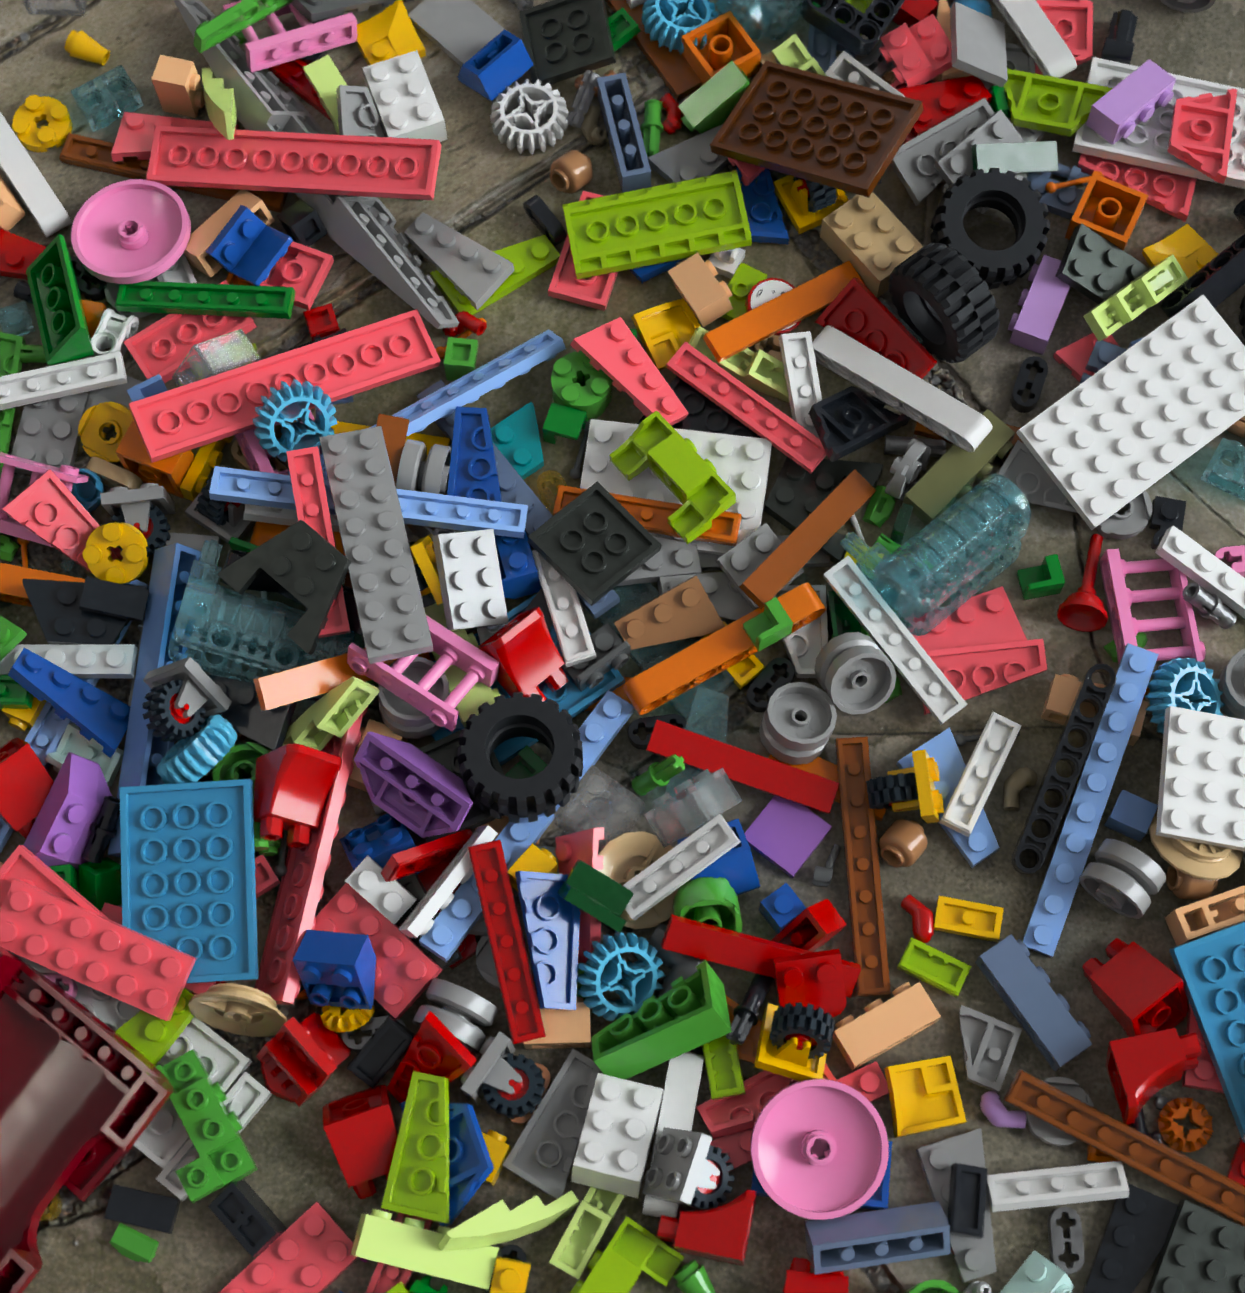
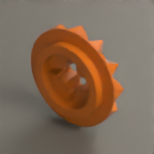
M1176 1098L1168 1102L1159 1114L1158 1128L1163 1140L1171 1148L1180 1152L1188 1153L1201 1149L1208 1144V1140L1214 1132L1212 1129L1213 1117L1209 1115L1205 1105L1193 1100V1098ZM1189 1112L1190 1122L1199 1127V1129H1190L1184 1136L1183 1127L1178 1125L1177 1122H1173V1120L1185 1119Z

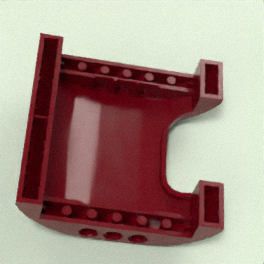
M1 946L0 1293H23L42 1268L43 1262L37 1247V1229L40 1218L48 1204L88 1151L100 1139L108 1136L123 1150L129 1151L172 1095L174 1089L168 1079L146 1057L50 979Z

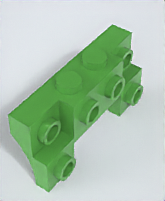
M192 1049L164 1066H156L174 1089L166 1103L172 1102L200 1156L176 1171L190 1201L195 1203L201 1198L229 1185L231 1182L239 1181L257 1171L258 1168L238 1132L243 1129L240 1120L234 1111L228 1113L223 1103L227 1096L218 1081L212 1082L197 1052Z

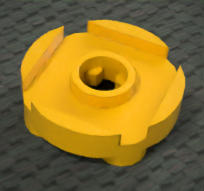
M38 95L28 96L25 99V103L15 112L12 121V129L21 144L30 151L41 153L47 152V148L55 145L57 148L62 146L66 141L68 133H71L73 128L69 111L61 101L52 97H40ZM46 120L48 126L43 125L39 129L37 123Z
M104 402L94 405L85 411L78 425V434L81 436L84 451L90 457H97L110 463L121 462L116 454V450L130 424L134 421L129 408L116 402ZM113 424L117 433L116 437H111L107 441L103 428L111 427Z
M112 522L97 527L90 534L86 542V548L83 550V559L96 578L123 584L137 579L145 571L149 558L147 557L146 549L148 545L144 535L135 526L129 523ZM120 546L123 549L120 553L123 559L113 560L110 549L111 547L117 548Z

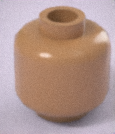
M570 150L554 160L550 166V180L553 186L564 193L572 194L590 183L593 178L590 158L577 150Z
M905 819L893 822L879 840L882 858L889 865L896 868L913 865L926 850L928 844L923 827L916 821Z
M1172 865L1169 866L1166 874L1168 888L1179 899H1206L1211 896L1219 882V879L1194 878L1175 869Z

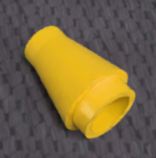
M76 30L71 31L65 42L64 49L70 54V57L97 63L101 66H104L109 59L110 50L101 46L82 30L79 32Z

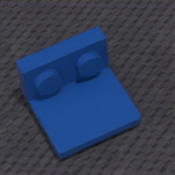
M241 205L206 250V253L229 273L255 286H259L261 282L268 278L271 269L277 261L287 253L293 239L289 235L267 226L251 210Z

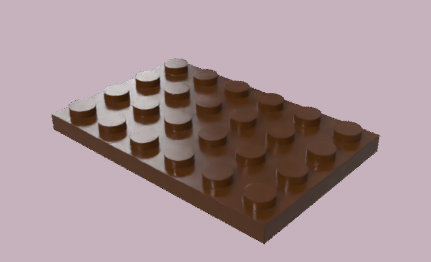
M765 61L712 140L710 148L714 154L869 198L923 112V103L919 100Z

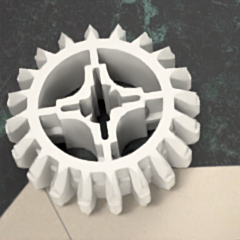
M526 78L524 84L520 85L515 80L513 88L506 86V89L503 91L504 94L498 93L496 102H493L491 106L492 113L490 119L493 124V132L495 135H498L501 144L507 143L509 150L518 147V152L521 154L524 149H529V152L533 155L535 149L539 148L544 153L546 145L554 147L556 139L562 140L563 131L568 126L566 120L568 110L566 101L563 97H560L558 89L552 90L550 83L541 86L540 80L537 79L534 84H530Z

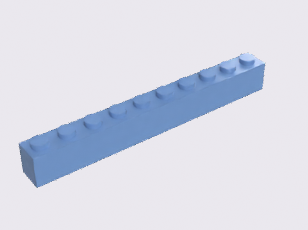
M179 543L155 549L149 596L145 610L117 792L118 799H120L119 787L165 784L157 773V766L173 747L174 742L161 741L162 736L156 738L153 735L155 729L149 730L146 726L150 723L149 718L144 719L143 714L147 713L148 710L142 707L143 703L148 701L145 699V696L151 692V688L143 679L151 670L187 658L202 552ZM119 815L115 826L117 832L115 837L110 839L108 855L121 858Z

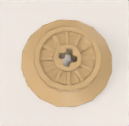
M1157 812L1155 813L1149 826L1151 843L1160 856L1175 869L1194 878L1207 880L1227 878L1239 869L1243 857V851L1156 835Z
M648 832L623 833L609 841L598 854L603 856V870L598 871L624 885L635 877V874L638 875L673 849V847L662 837ZM678 889L636 920L631 919L624 909L621 917L626 920L624 926L632 929L652 928L669 919L671 914L674 913L673 900Z
M219 983L210 986L207 992L194 995L188 1002L190 1013L199 1021L215 1029L232 1034L250 1037H269L276 1035L282 1025L287 1022L286 1016L277 1009L276 1001L270 995L246 985Z

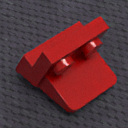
M313 1013L301 1023L294 1017L285 1022L275 1037L262 1047L256 1057L261 1062V1071L266 1089L279 1098L295 1102L300 1107L323 1087L334 1071L349 1057L351 1052L336 1032L324 1026L321 1015Z

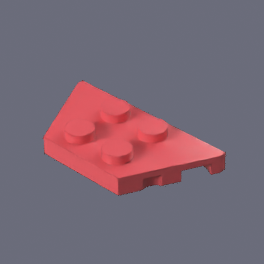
M1036 0L1072 52L1077 66L1090 61L1093 55V2L1090 0ZM1035 63V74L1043 75Z
M1228 89L1225 95L1214 97L1212 93H1206L1198 97L1176 99L1173 108L1167 152L1221 184H1224L1227 177L1237 89Z

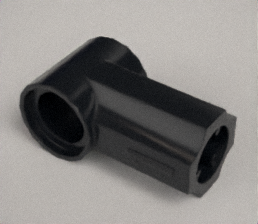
M1122 9L1119 12L1113 13L1108 37H1106L1103 45L1101 59L1130 65L1135 45L1133 37L1138 19L1132 11Z

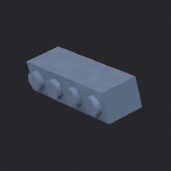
M626 73L597 78L598 100L621 191L623 193L651 187V169Z
M1010 934L981 954L975 963L1055 1072L1092 1045L1089 1040L1091 1035L1086 1026L1081 1021L1076 1022L1069 1013L1071 1008L1066 999L1060 993L1056 995L1049 986L1050 979L1047 973L1040 966L1035 967L1028 957L1030 952L1024 942L1020 939L1016 940Z
M939 1201L849 1214L834 1219L805 1221L806 1250L815 1275L951 1254L950 1226Z

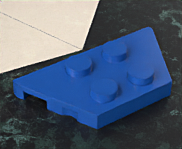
M406 1101L400 1103L402 1112H404ZM467 1103L449 1104V1224L439 1222L440 1226L448 1227L454 1222L494 1169L473 1105Z

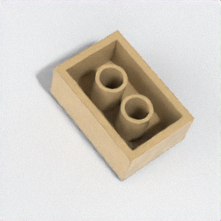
M874 192L871 193L869 198L857 194L822 219L821 239L843 263L851 262L865 283V286L877 298L889 290V278L893 269L924 247Z

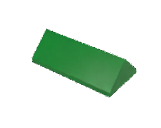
M58 234L26 269L46 363L51 365L94 355L73 263L64 236Z

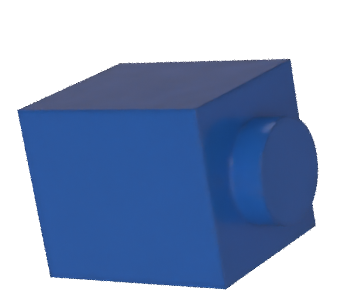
M787 882L763 899L759 906V912L777 934L806 909Z

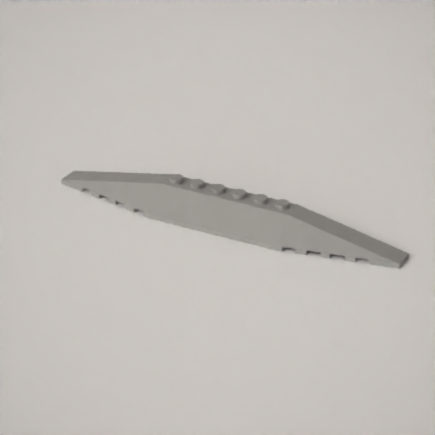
M174 0L193 37L196 28L201 23L216 18L200 0ZM235 35L202 52L216 78H223L225 89H234L237 118L246 130L326 134L299 99L291 91L286 93L277 85L280 80L271 71L267 72V74L263 70L250 72L246 63V53L238 46L240 40ZM295 193L299 199L316 210L329 237L414 310L417 309L419 314L434 327L442 329L458 326L459 321L444 297L437 296L434 292L435 282L430 275L424 276L420 269L422 264L418 255H411L407 248L410 242L404 233L398 234L394 227L397 221L378 197Z

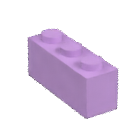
M1150 59L1147 60L1092 105L1086 125L1112 145L1122 137L1127 138L1141 121L1143 123L1147 122L1158 107H1165L1171 101L1174 95L1172 89L1176 78Z
M1044 255L1040 265H1033L1028 281L1032 282L1030 290L1023 289L1018 305L1022 306L1020 314H1013L1007 329L1012 331L1009 343L1042 355L1044 354L1070 289V285L1056 277L1061 260Z

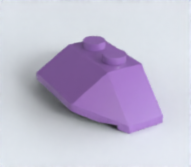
M371 731L367 732L354 761L357 768H360L362 779L371 801L422 838L458 831L473 804L463 780L414 745Z
M71 752L68 753L27 836L24 846L47 866L71 864L77 870L79 869V864L89 862L82 858V853L87 846L92 832L90 830L91 824L96 822L105 796H112L100 765L97 762Z

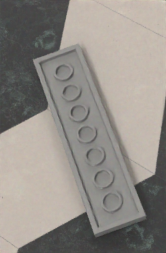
M377 426L319 437L345 557L351 561L348 572L369 664L432 652L433 643L382 427Z

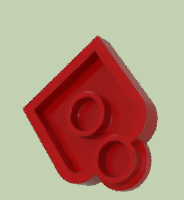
M839 949L773 958L779 1006L785 1008V1004L791 1003L794 1007L796 1002L802 1003L803 1007L812 1004L815 1010L819 1007L824 1009L823 1014L829 1013L831 1019L844 1011L847 1001Z

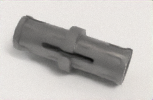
M1190 583L1185 587L1182 593L1183 599L1196 607L1202 617L1210 618L1222 629H1229L1235 624L1237 619L1236 613L1223 605L1222 600L1217 595L1209 594L1198 583Z

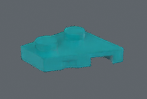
M531 401L491 428L494 445L523 480L544 466L534 404Z

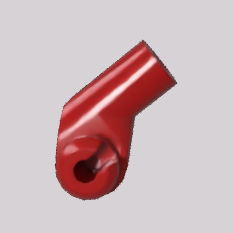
M668 93L660 99L663 103V108L667 112V119L662 122V126L668 134H674L677 129L680 130L683 126L681 118L684 114L679 109L677 101Z
M461 311L455 314L459 321L457 327L442 328L444 334L448 337H454L467 330L480 336L485 332L487 324L469 312Z
M907 895L900 906L912 916L914 939L928 943L934 933L933 912L912 895Z

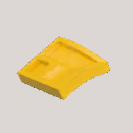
M396 0L377 15L357 24V42L355 43L368 66L416 50L420 59L426 57L425 48L402 0Z
M1188 223L1168 237L1142 250V255L1151 268L1173 254L1188 279L1218 255Z
M684 299L664 303L632 316V321L645 350L659 371L667 368L666 364L684 342L689 344L695 329L700 326Z
M951 1055L888 1066L884 1069L891 1103L895 1138L961 1125L967 1122Z

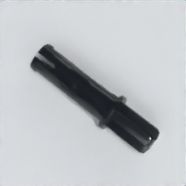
M755 974L741 1004L733 1011L732 1032L726 1034L730 1044L735 1046L736 1044L743 1045L752 1026H755L759 1021L758 1013L775 978Z

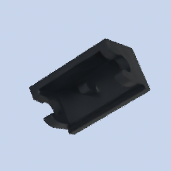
M245 1180L231 1182L208 1205L252 1257L262 1253L272 1241L287 1230L285 1225Z

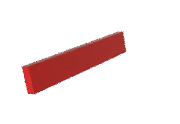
M656 720L646 751L665 758L676 754L678 757L682 756L685 765L826 814H830L840 784L660 720Z
M501 840L468 847L512 1042L517 1044L546 1037Z
M672 914L661 942L662 949L772 978H775L773 958L812 953V951ZM842 960L846 997L851 998L861 972L860 964Z

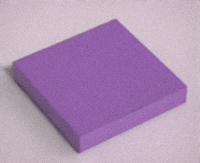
M774 796L744 834L750 847L793 879L830 832L832 826L806 806Z

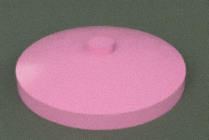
M145 179L125 180L101 189L83 204L73 221L71 242L81 265L91 275L109 283L134 284L155 278L178 261L188 245L191 234V222L183 201L171 188L159 182L147 181Z
M807 1079L781 1089L764 1105L753 1127L750 1152L756 1177L774 1202L797 1216L815 1220H826L847 1215L861 1207L872 1197L885 1175L889 1157V1145L886 1129L879 1113L860 1092L834 1080Z

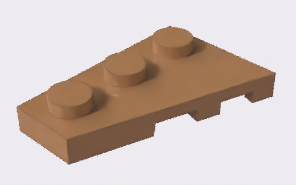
M696 575L613 622L623 640L631 645V650L712 634L725 627Z

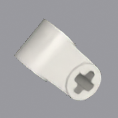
M107 308L102 314L100 323L91 338L94 356L120 351L124 357L127 351L124 341L137 333L139 326L138 318L133 315L126 317L115 313L114 309ZM106 348H111L108 351L102 352Z

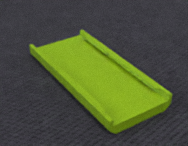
M736 170L562 204L577 280L685 259L697 252L699 255H705L752 245L750 226Z

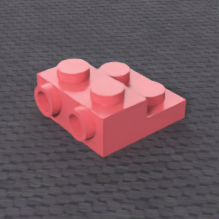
M934 14L929 15L909 28L904 23L880 38L883 46L879 50L887 64L891 61L893 62L895 68L892 69V72L900 85L904 82L907 87L922 85L952 68L951 42Z
M292 241L287 253L277 261L271 269L268 278L261 282L259 286L293 287L296 292L293 305L310 311L334 263L333 256Z

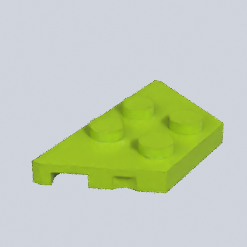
M1008 68V81L1004 84L1013 126L1070 137L1087 122L1092 105L1112 89L1110 87Z

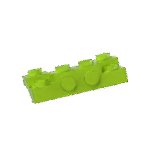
M657 410L642 420L634 433L609 455L610 461L628 481L649 467L683 505L667 517L668 524L687 545L711 528L713 519L736 503L735 492L717 475L716 468L708 459L703 460L697 453V449L692 441L688 438L683 439Z
M626 1216L605 1251L602 1252L598 1249L590 1260L587 1267L592 1271L586 1281L583 1282L579 1279L570 1293H629L642 1272L666 1287L684 1259V1256Z

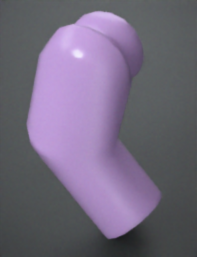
M993 1091L985 1092L982 1095L980 1108L992 1125L1004 1128L1026 1127L1025 1111H1008L999 1100V1095Z

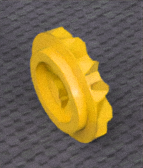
M374 1005L371 1010L322 1006L321 1019L324 1026L331 1031H353L365 1025L372 1018Z

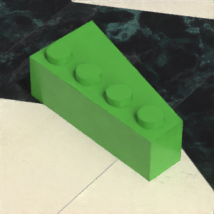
M706 960L695 966L698 971L684 980L681 976L670 983L673 988L656 999L653 995L645 1000L637 1013L632 1016L629 1013L624 1014L591 1037L593 1061L605 1075L626 1080L732 1032L724 984Z

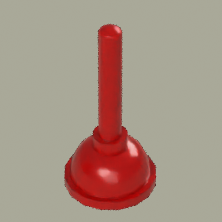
M1093 534L1090 538L1081 587L1078 588L1077 592L1070 594L1059 605L1057 610L1058 620L1064 626L1081 632L1100 630L1106 626L1108 614L1103 602L1096 595V590L1094 589L1103 537L1099 534Z

